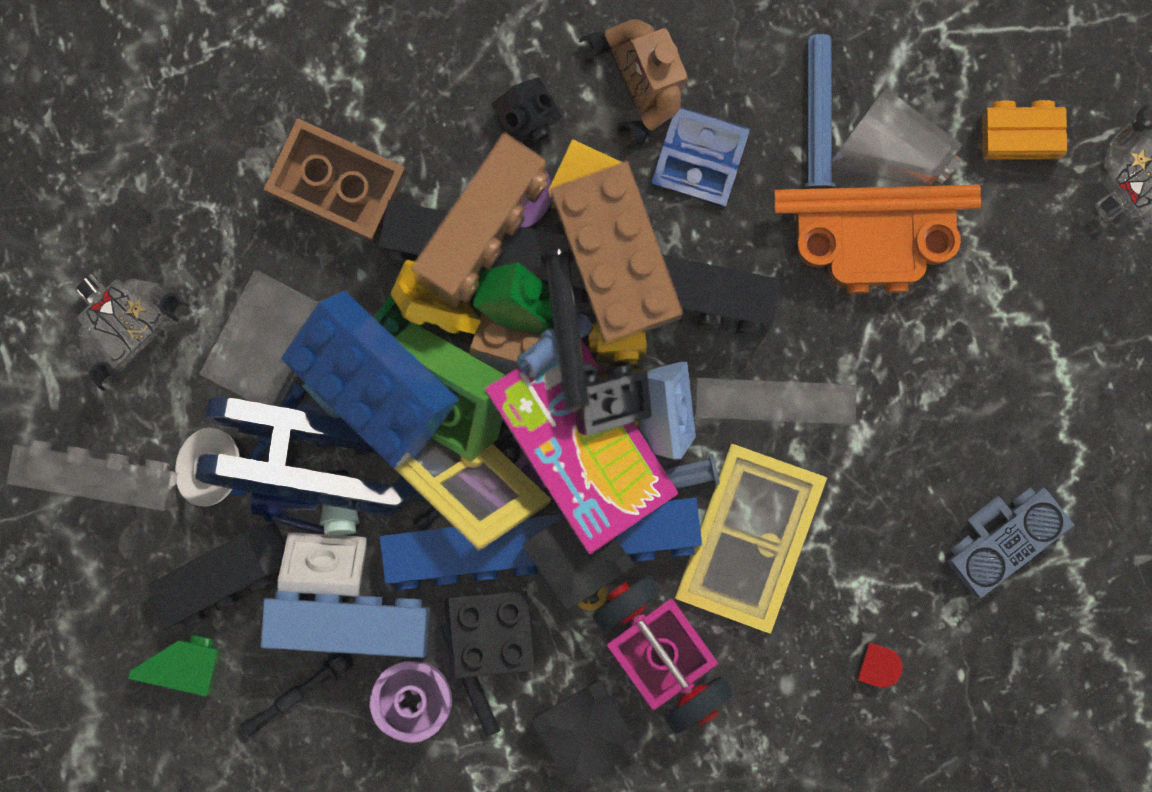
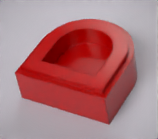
M868 642L857 680L877 687H889L899 680L903 669L902 661L893 650Z

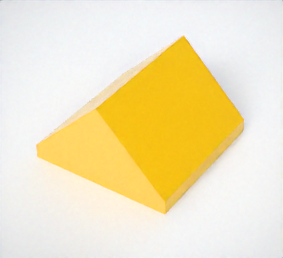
M572 139L548 190L551 208H555L551 197L552 187L623 162Z

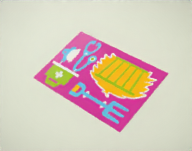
M580 339L585 370L601 371L586 345ZM554 359L534 377H529V374L525 375L520 368H517L486 387L485 390L589 554L679 494L634 422L588 436L577 433L575 411L567 410L565 407L564 393L561 391L560 385L562 379L558 359Z

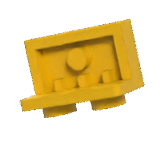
M406 260L391 291V295L401 310L402 316L415 324H424V322L437 324L440 328L450 333L457 334L459 331L475 334L481 320L469 301L466 303L461 300L456 308L417 283L412 271L415 261Z
M596 319L595 323H591L592 332L588 334L590 353L597 352L598 363L626 361L630 362L631 367L638 365V360L645 359L647 350L646 332L605 346Z

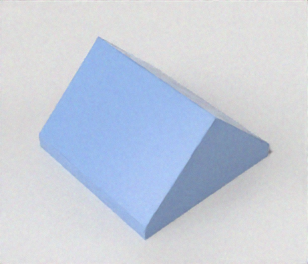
M687 361L647 370L652 417L639 420L640 432L654 454L671 459H681L696 438Z

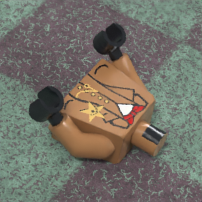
M632 19L607 29L605 34L597 31L579 39V43L589 40L593 45V52L584 56L587 59L606 53L609 45L613 47L614 57L642 119L622 122L618 125L617 132L629 130L631 132L630 139L625 141L624 145L643 143L647 139L648 129L653 131L678 113L681 107V92L688 80L687 73L678 55L677 47L673 43L668 30L663 28L654 31L653 27L644 21Z

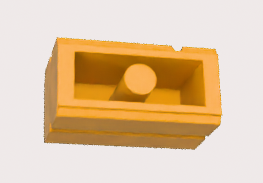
M1050 100L1031 102V107L1017 108L1015 101L992 102V108H986L982 113V158L1061 159L1067 153L1066 107H1055V101Z

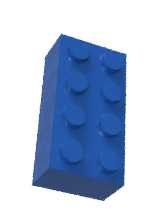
M346 291L331 296L317 304L280 358L393 468L419 455L459 401L445 385Z

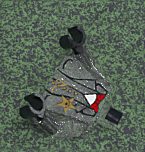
M1152 103L1144 104L1138 111L1136 120H1131L1112 139L1104 161L1107 173L1101 179L1110 193L1095 203L1097 211L1107 222H1111L1125 211L1134 223L1143 219L1152 225V121H1148L1144 117V111Z
M93 275L86 277L76 287L75 292L89 305L78 316L82 324L78 331L83 358L90 369L89 377L101 391H104L105 388L102 384L106 377L112 376L116 382L119 381L120 376L114 369L121 372L172 321L178 322L180 319L175 316L176 308L181 304L189 307V302L154 282L132 278L123 283L116 279L105 288Z

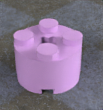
M418 660L403 661L386 669L376 680L370 698L371 714L380 730L390 737L404 742H418L434 735L445 724L452 708V692L446 677L433 665ZM406 690H410L413 695L420 694L422 701L417 704L418 711L413 712L410 706L403 707L401 701L406 698Z

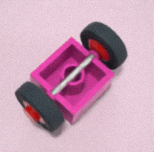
M648 575L630 587L624 582L606 596L610 601L594 612L592 617L603 632L608 631L618 623H627L633 619L630 622L631 626L610 640L606 645L653 711L680 692L681 695L686 693L679 699L678 705L664 717L672 731L678 734L696 723L701 727L719 714L717 708L731 697L733 691L722 676L710 681L706 685H698L693 688L695 680L719 663L672 598L666 600L647 615H639L646 609L647 603L660 592L657 583Z

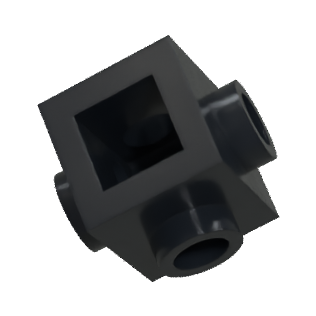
M540 77L514 85L491 104L506 132L519 143L528 139L531 140L532 144L543 140L553 132L550 126L562 118L552 96L548 93Z

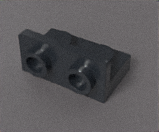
M626 361L609 363L606 365L607 370L599 372L585 370L589 406L583 410L575 411L577 433L588 436L652 417L647 371L631 367L630 362ZM560 382L561 391H563L562 382Z

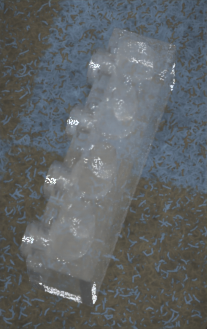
M28 439L27 447L13 445L6 484L168 512L172 510L178 473L168 471L169 463L145 459L144 467L129 464V456L106 453L105 460L90 458L91 450L67 446L66 453L51 451L52 443Z

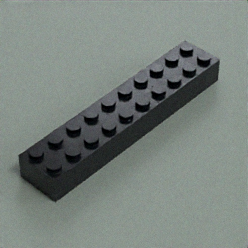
M388 200L379 242V248L383 256L389 260V264L403 267L406 260L416 262L450 212ZM520 226L513 236L506 233L501 241L500 248L502 252L490 269L518 262L548 285L546 264L541 263V255L555 250H571L565 235ZM662 255L683 313L681 319L673 322L681 323L683 317L697 319V326L711 330H720L723 325L736 327V334L751 338H759V334L762 333L767 334L773 326L782 279ZM573 258L569 262L574 295L582 296L581 302L590 305ZM483 267L481 271L488 269L486 267Z

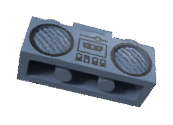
M1029 487L1012 500L1015 507L1011 510L997 496L967 519L968 524L978 537L972 540L967 535L950 548L954 555L947 559L946 562L975 598L985 596L1074 526V523L1045 487L1039 488L1036 491ZM1001 514L1005 521L988 533L984 526Z

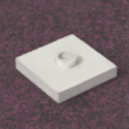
M288 532L278 578V591L359 596L367 550V537Z

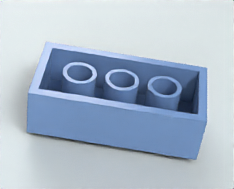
M275 591V598L264 599L261 648L408 657L427 656L430 608L422 607L421 599L396 598L395 606L382 605V597L355 596V603H342L343 595L315 594V601L303 600V593Z

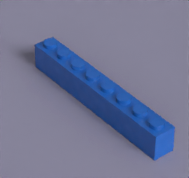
M697 498L667 501L618 534L615 538L626 554H631L632 562L656 559L655 551L671 550V557L694 555V547L702 546ZM564 514L527 518L481 550H478L455 527L380 536L385 584L395 583L397 591L420 588L419 580L431 578L435 579V586L459 583L458 575L474 573L475 581L498 578L497 570L513 569L514 576L537 574V566L522 544L559 520Z

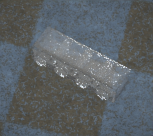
M697 378L695 381L694 420L851 427L855 425L857 385Z

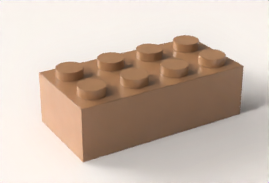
M504 133L413 265L412 271L415 281L455 308L461 300L467 303L480 284L477 280L482 268L490 269L502 252L500 248L501 241L506 233L513 236L525 218L522 214L527 202L530 200L535 203L547 186L545 180L548 176L545 174V160Z
M628 161L552 187L551 197L605 346L681 319L683 313Z

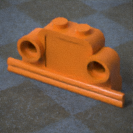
M980 185L774 190L775 214L796 215L797 253L801 261L814 268L823 267L828 264L829 279L838 287H846V294L870 293V287H885L886 293L909 292L910 285L916 283L925 274L927 264H941L956 255L961 244L960 233L957 229L956 210L981 209Z

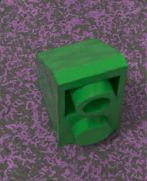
M518 262L481 271L480 284L477 288L473 304L475 308L498 325L542 334L547 329H555L549 286Z

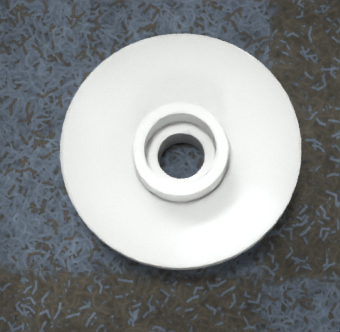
M204 428L193 433L181 447L176 460L175 478L177 487L181 495L188 502L197 506L207 507L215 505L225 499L232 490L198 481L195 478L198 457L203 454H220L240 458L237 445L232 437L225 431L216 428Z

